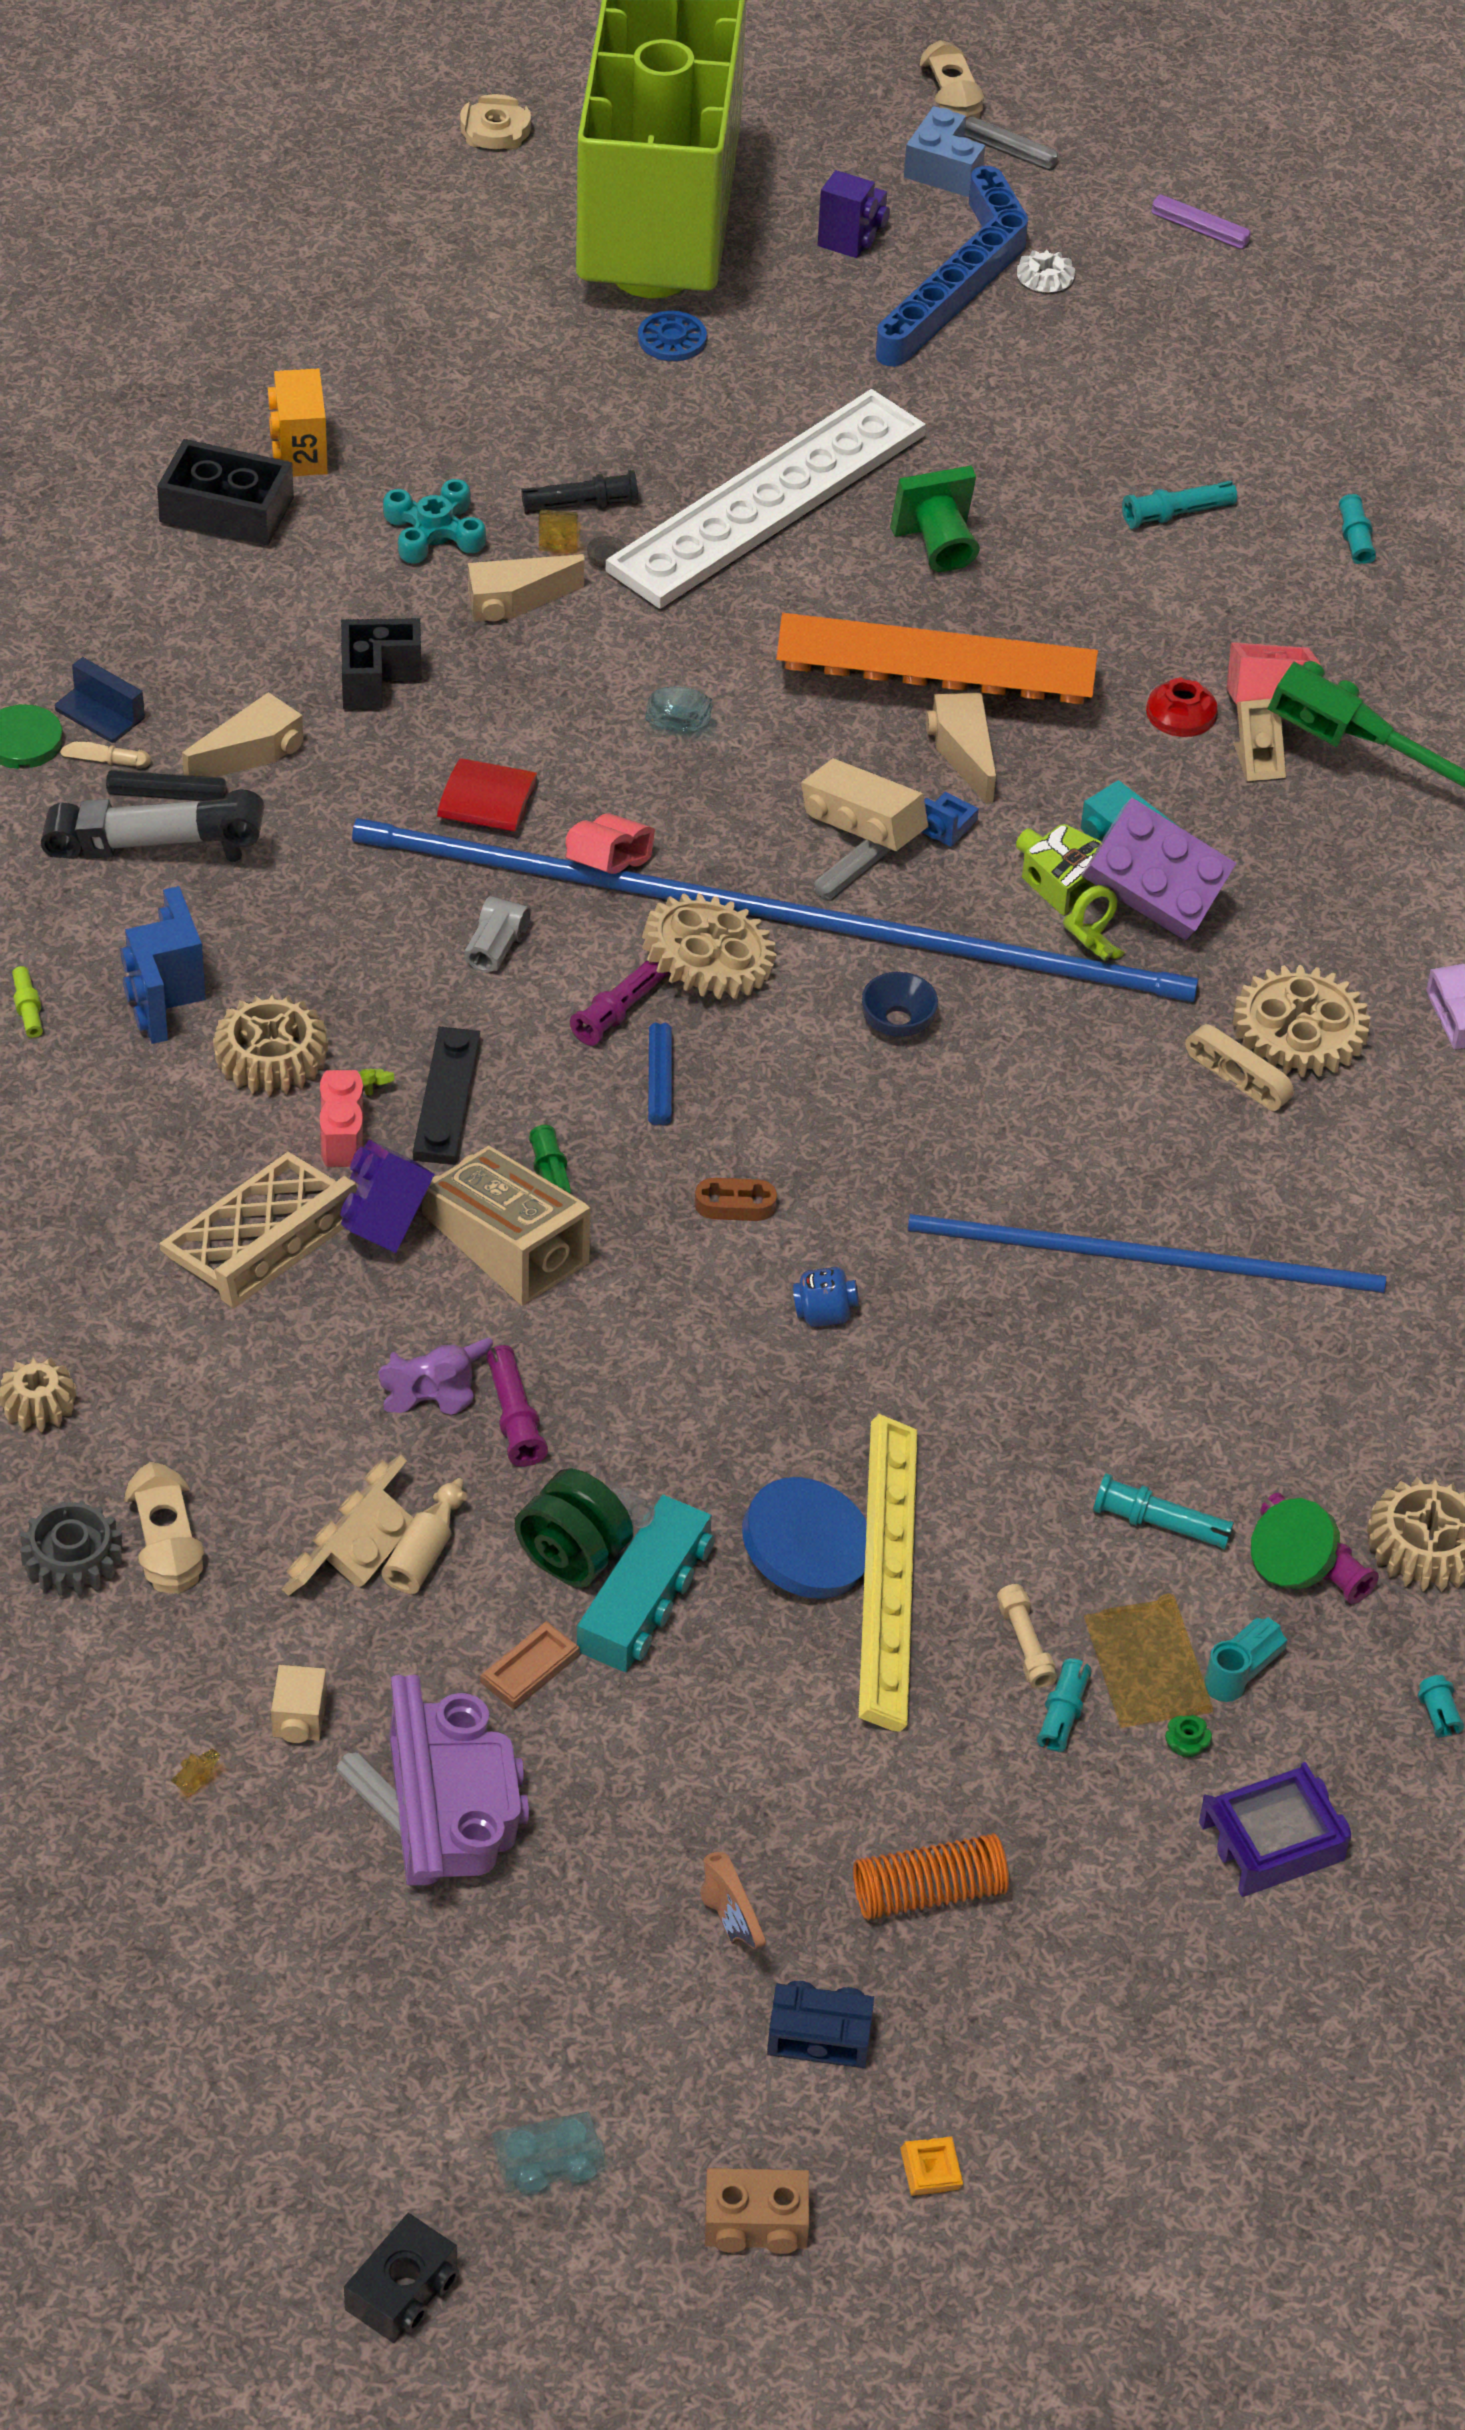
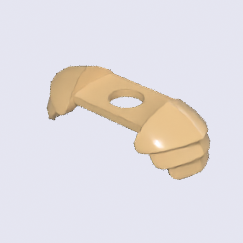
M939 40L929 45L921 56L920 66L926 67L930 65L941 90L936 94L935 101L939 103L940 108H946L952 112L965 115L966 120L970 116L979 119L980 112L983 110L984 95L966 63L968 61L966 55L961 49L946 41ZM946 69H956L962 74L957 77H949L943 74V71Z
M149 1462L141 1467L132 1477L125 1493V1502L136 1501L146 1547L138 1554V1562L144 1569L146 1579L152 1583L155 1590L166 1593H181L198 1583L199 1574L203 1570L202 1556L204 1548L198 1539L192 1538L182 1492L189 1491L190 1488L176 1471L164 1464ZM159 1509H170L177 1515L175 1522L168 1526H157L151 1522L150 1517Z

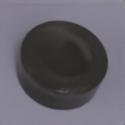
M612 536L594 538L587 546V561L593 568L606 571V559L625 548V545L621 540Z

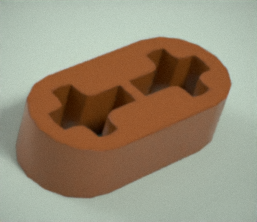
M707 1178L696 1186L694 1204L696 1211L705 1218L761 1221L770 1218L775 1213L777 1192L775 1187L765 1180ZM710 1195H717L719 1201L711 1202ZM753 1197H762V1203H753Z

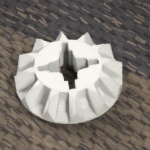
M1047 249L1044 253L1032 250L1030 256L1021 257L1020 264L1017 266V277L1020 282L1038 292L1050 293L1064 290L1072 284L1075 276V268L1072 267L1071 259L1063 258L1061 252L1049 253Z

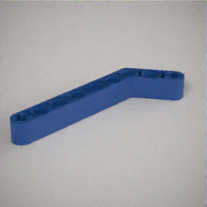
M979 166L972 170L969 205L982 228L877 326L876 359L881 364L896 367L907 362L1026 248L1028 216L999 169L992 166Z

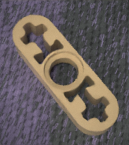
M1204 1024L1187 1037L1185 1045L1190 1057L1224 1080L1235 1082L1237 1084L1236 1088L1269 1110H1278L1293 1097V1085L1282 1071L1216 1027ZM1235 1062L1242 1068L1245 1074L1240 1072V1069L1236 1066Z

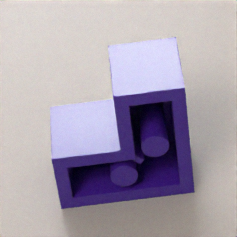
M835 170L822 187L820 193L817 246L857 258L864 248L869 249L873 244L877 229L879 227L884 228L889 219L890 208L886 207L887 191L875 188V182Z
M369 1139L365 1148L361 1146L351 1161L350 1170L353 1172L350 1179L359 1184L356 1193H350L344 1201L340 1213L343 1219L340 1224L350 1232L396 1253L435 1174L414 1160Z

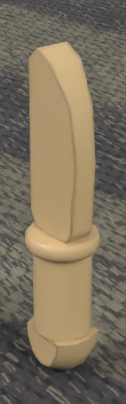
M72 742L63 746L60 751L64 757L107 762L108 765L133 766L137 769L146 768L151 763L150 755L143 750L116 748L114 745L108 747L92 742Z

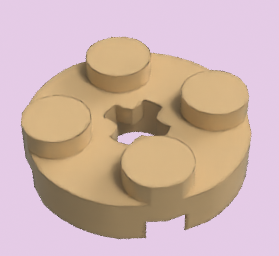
M500 94L484 95L479 97V103L470 107V102H468L462 108L460 113L461 133L465 136L466 143L472 147L517 149L530 134L531 113L527 107L524 110L518 106V100L511 96Z

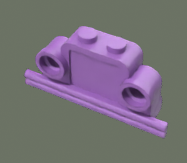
M395 1675L391 1677L393 1708L389 1739L396 1799L398 1800L399 1825L406 1885H429L438 1881L440 1877L479 1876L486 1874L496 1865L498 1852L507 1851L515 1844L518 1824L528 1823L527 1795H519L518 1788L523 1785L522 1758H514L512 1742L506 1735L499 1732H485L488 1726L489 1710L486 1704L478 1697L466 1693H456L445 1697L440 1703H423L420 1677L417 1675H408L406 1677Z

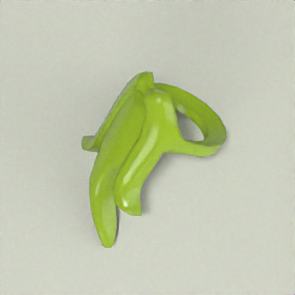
M1104 885L1090 887L1081 894L1071 914L1065 916L1063 925L1087 949H1090L1102 960L1106 961L1109 957L1119 959L1123 957L1125 951L1114 946L1101 934L1113 918L1118 900L1114 891ZM1107 897L1109 908L1103 918L1093 925L1083 923L1087 906L1096 898Z

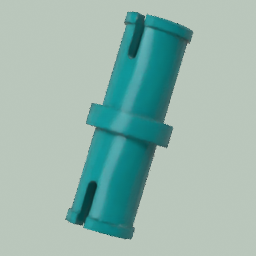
M1348 494L1342 497L1338 503L1344 522L1342 525L1343 537L1349 542L1353 563H1372L1376 559V551L1371 539L1373 532L1371 521L1365 516L1362 498L1357 494Z
M1069 1658L1064 1660L1055 1690L1047 1696L1045 1707L1048 1711L1041 1731L1037 1736L1039 1746L1043 1747L1047 1738H1050L1047 1749L1059 1753L1066 1749L1073 1722L1082 1714L1083 1702L1081 1699L1092 1673V1669L1088 1664L1084 1665L1082 1673H1079L1083 1663L1079 1659Z

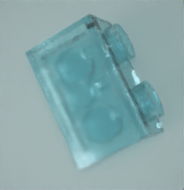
M589 2111L491 2133V2142L506 2193L519 2190L521 2193L531 2194L542 2190L549 2183L567 2179L575 2183L584 2182L594 2177L596 2173L604 2171L605 2148L603 2141L597 2139Z

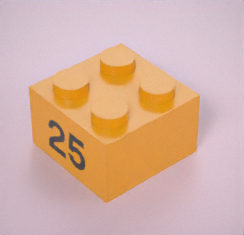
M320 369L274 371L275 387L267 388L269 410H276L270 412L269 416L270 439H278V441H272L273 458L292 462L293 477L328 474L326 416Z

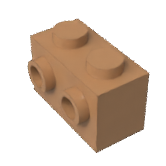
M707 2168L705 2246L716 2247L718 2250L727 2253L739 2252L746 2247L768 2248L769 2251L777 2254L791 2253L796 2249H807L809 2230V2170Z

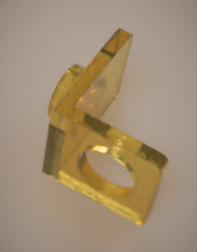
M540 510L539 551L577 554L581 523L578 522V514L576 512Z

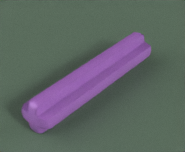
M1158 195L1153 201L1152 213L1156 216L1239 249H1244L1250 241L1251 231L1245 227L1165 195Z

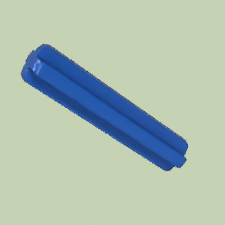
M655 1022L649 1027L648 1121L652 1125L661 1124L664 1126L671 1122L672 1027L666 1022L662 1024Z

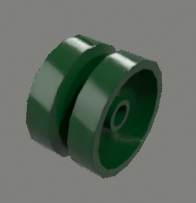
M573 1468L560 1470L540 1491V1495L534 1496L515 1517V1533L520 1545L530 1559L542 1570L575 1588L589 1586L608 1565V1560H613L633 1538L634 1526L628 1510L618 1496L602 1481L587 1472Z

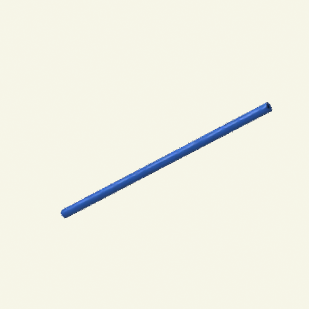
M910 1214L908 1231L1380 1293H1384L1386 1276L915 1214Z

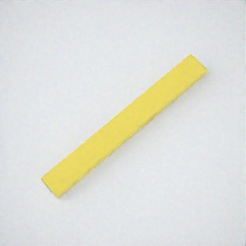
M878 1414L871 1421L859 1718L891 1731L901 1732L908 1723L917 1429Z

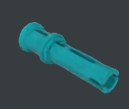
M1229 480L1177 492L1156 489L1151 495L1135 497V495L1130 494L1126 495L1122 501L1123 517L1130 529H1136L1142 523L1157 520L1160 523H1167L1173 516L1178 514L1234 505L1237 502V490L1233 482Z
M1105 1473L1096 1496L1093 1512L1100 1514L1103 1510L1128 1518L1130 1524L1135 1526L1137 1524L1142 1525L1143 1521L1221 1547V1549H1226L1229 1538L1212 1532V1530L1215 1529L1231 1535L1234 1526L1233 1521H1227L1152 1496L1153 1491L1149 1490L1147 1486L1142 1485L1140 1488H1135L1113 1480V1475Z

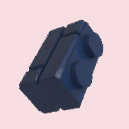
M792 1981L787 1985L776 1983L767 2055L866 2068L875 1996L864 1995L862 1991L852 1987H843L837 1991L816 1989L811 1983L806 1981Z

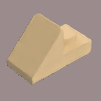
M1271 699L1237 702L1240 742L1233 743L1246 781L1286 778L1281 716L1267 709Z

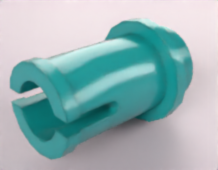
M1434 1675L1424 1679L1419 1684L1420 1691L1417 1696L1421 1703L1426 1704L1436 1737L1452 1736L1450 1729L1452 1725L1455 1732L1459 1734L1464 1729V1723L1459 1716L1452 1696L1455 1690L1452 1682L1447 1681L1443 1675Z

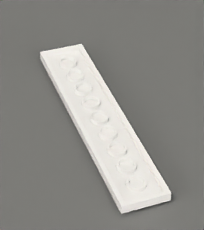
M870 389L606 559V572L661 609L924 437L926 424L873 389Z

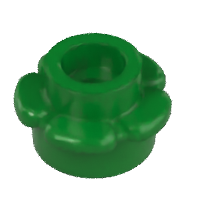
M1179 1715L1169 1721L1167 1725L1169 1731L1165 1733V1738L1170 1748L1176 1754L1183 1757H1194L1202 1753L1210 1745L1212 1733L1206 1728L1207 1724L1202 1718L1195 1715ZM1189 1731L1193 1735H1187L1185 1732Z

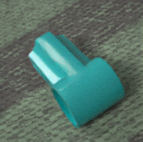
M1269 1617L1265 1619L1255 1618L1233 1639L1215 1644L1210 1653L1204 1678L1206 1692L1212 1698L1223 1702L1235 1701L1240 1698L1245 1691L1246 1684L1286 1649L1288 1639L1283 1635L1281 1626Z

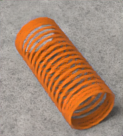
M994 1833L991 1835L987 1834L986 1836L984 1834L980 1835L978 1839L974 1836L970 1840L964 1838L961 1842L956 1839L953 1844L947 1841L945 1845L939 1843L936 1847L931 1844L928 1849L922 1846L920 1850L914 1847L911 1852L907 1849L903 1853L897 1851L894 1855L889 1852L886 1857L883 1854H880L878 1858L875 1856L868 1858L866 1856L865 1859L861 1858L859 1860L857 1858L853 1864L856 1896L861 1907V1913L868 1921L870 1919L874 1920L875 1917L877 1919L881 1918L883 1912L889 1917L892 1912L898 1915L900 1910L906 1914L908 1909L913 1912L917 1907L923 1910L925 1905L930 1909L933 1904L937 1907L942 1902L948 1905L950 1900L954 1904L959 1899L965 1902L967 1897L973 1901L975 1895L979 1899L984 1894L988 1898L991 1894L993 1896L997 1894L999 1896L1001 1894L1005 1895L1009 1888V1873L1005 1852L999 1837ZM973 1841H975L976 1843V1851L973 1846ZM965 1843L968 1845L967 1851L964 1847ZM957 1844H958V1846H959V1853H958V1851H957V1849H956V1845H957ZM948 1846H950L951 1848V1856L948 1851ZM940 1847H941L942 1850H943L942 1856H941V1853L939 1852ZM932 1849L934 1850V1858L931 1854ZM923 1851H925L926 1853V1861L923 1856ZM915 1852L918 1855V1864L916 1858L914 1857ZM907 1854L909 1855V1864L906 1859ZM898 1856H900L901 1858V1866L898 1861ZM972 1856L977 1870L979 1890L976 1887L974 1879L975 1876L973 1870ZM890 1857L893 1860V1869L889 1862ZM964 1858L969 1873L971 1893L966 1882ZM881 1859L884 1860V1869L881 1864ZM947 1861L952 1875L954 1895L950 1887ZM956 1861L960 1872L963 1895L958 1884ZM939 1864L943 1874L946 1897L943 1894L941 1886ZM931 1866L936 1882L937 1897L935 1896L933 1889ZM914 1869L918 1880L921 1902L916 1891ZM923 1869H924V1873H925V1877H926V1881H927V1886H928L929 1900H928V1898H927V1896H926V1892H925V1884H924V1878H923ZM906 1872L910 1883L912 1902L910 1901L908 1893ZM889 1874H890V1878H891V1882H892V1886H893V1891H894V1896H895V1905H894V1903H893V1899H892V1895H891L892 1892H891ZM898 1875L901 1882L904 1904L902 1903L900 1896ZM983 1876L985 1878L987 1888L985 1887ZM881 1878L885 1889L887 1907L885 1905L883 1898ZM862 1899H863V1901H864L866 1910L864 1909V1906H863V1903H862Z

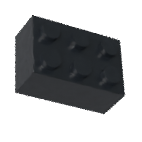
M183 439L157 486L159 522L268 546L294 498L292 462Z

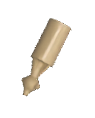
M461 1478L441 1486L433 1496L434 1501L438 1503L414 1516L382 1569V1577L390 1587L410 1595L419 1591L451 1537V1530L449 1528L451 1510L459 1508L463 1501L467 1500V1493L462 1490L463 1480Z

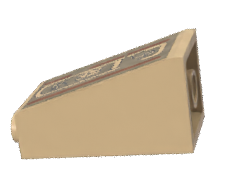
M491 1146L485 1147L474 1155L466 1156L458 1165L442 1175L434 1176L422 1199V1214L521 1306L589 1264L590 1207Z

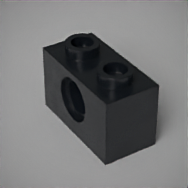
M408 2212L345 2284V2311L392 2343H395L404 2331L412 2333L423 2321L427 2313L426 2305L437 2293L441 2296L445 2295L457 2280L459 2275L457 2245ZM405 2277L415 2280V2282L409 2285H400L395 2281Z

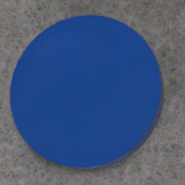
M789 1477L767 1484L755 1495L743 1518L742 1537L747 1553L755 1566L774 1584L799 1596L824 1599L836 1597L851 1590L865 1573L867 1521L858 1507L843 1493L817 1480Z

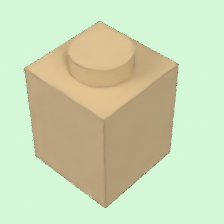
M279 1665L271 1708L273 1737H280L292 1743H302L306 1740L320 1741L327 1699L325 1668Z

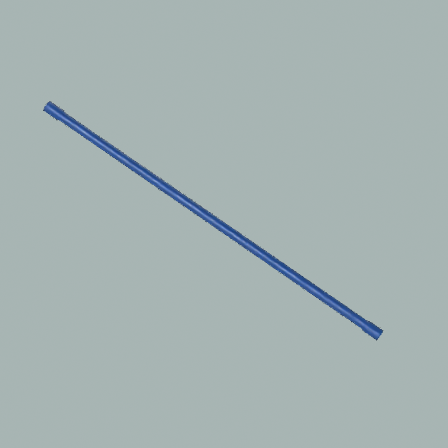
M356 818L352 831V841L383 848L405 849L666 900L671 896L678 902L684 893L692 901L696 900L698 893H701L708 902H711L714 896H718L721 905L725 906L732 901L734 902L733 910L739 912L747 909L749 910V916L1152 992L1158 996L1194 1003L1199 978L1169 972H1152L623 870L616 874H610L571 860L398 828L392 824Z

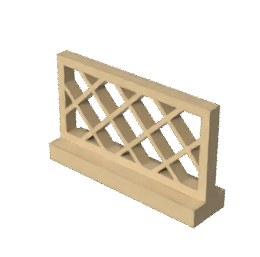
M286 1152L160 1242V1250L174 1262L218 1289L221 1300L234 1309L345 1228L340 1224L343 1219L340 1213L347 1196L350 1193H356V1183L345 1176L335 1181L292 1153ZM288 1168L299 1175V1179L276 1181V1177ZM324 1190L313 1199H305L306 1191ZM298 1192L297 1200L274 1202L275 1194ZM251 1195H267V1202L244 1204V1200ZM292 1213L281 1222H273L274 1214ZM266 1215L265 1223L242 1225L243 1217ZM219 1218H235V1225L211 1227L212 1223ZM260 1236L249 1245L240 1246L241 1238ZM234 1238L233 1246L210 1248V1240ZM186 1241H203L202 1249L182 1250L179 1246ZM227 1260L214 1270L208 1266L209 1261Z

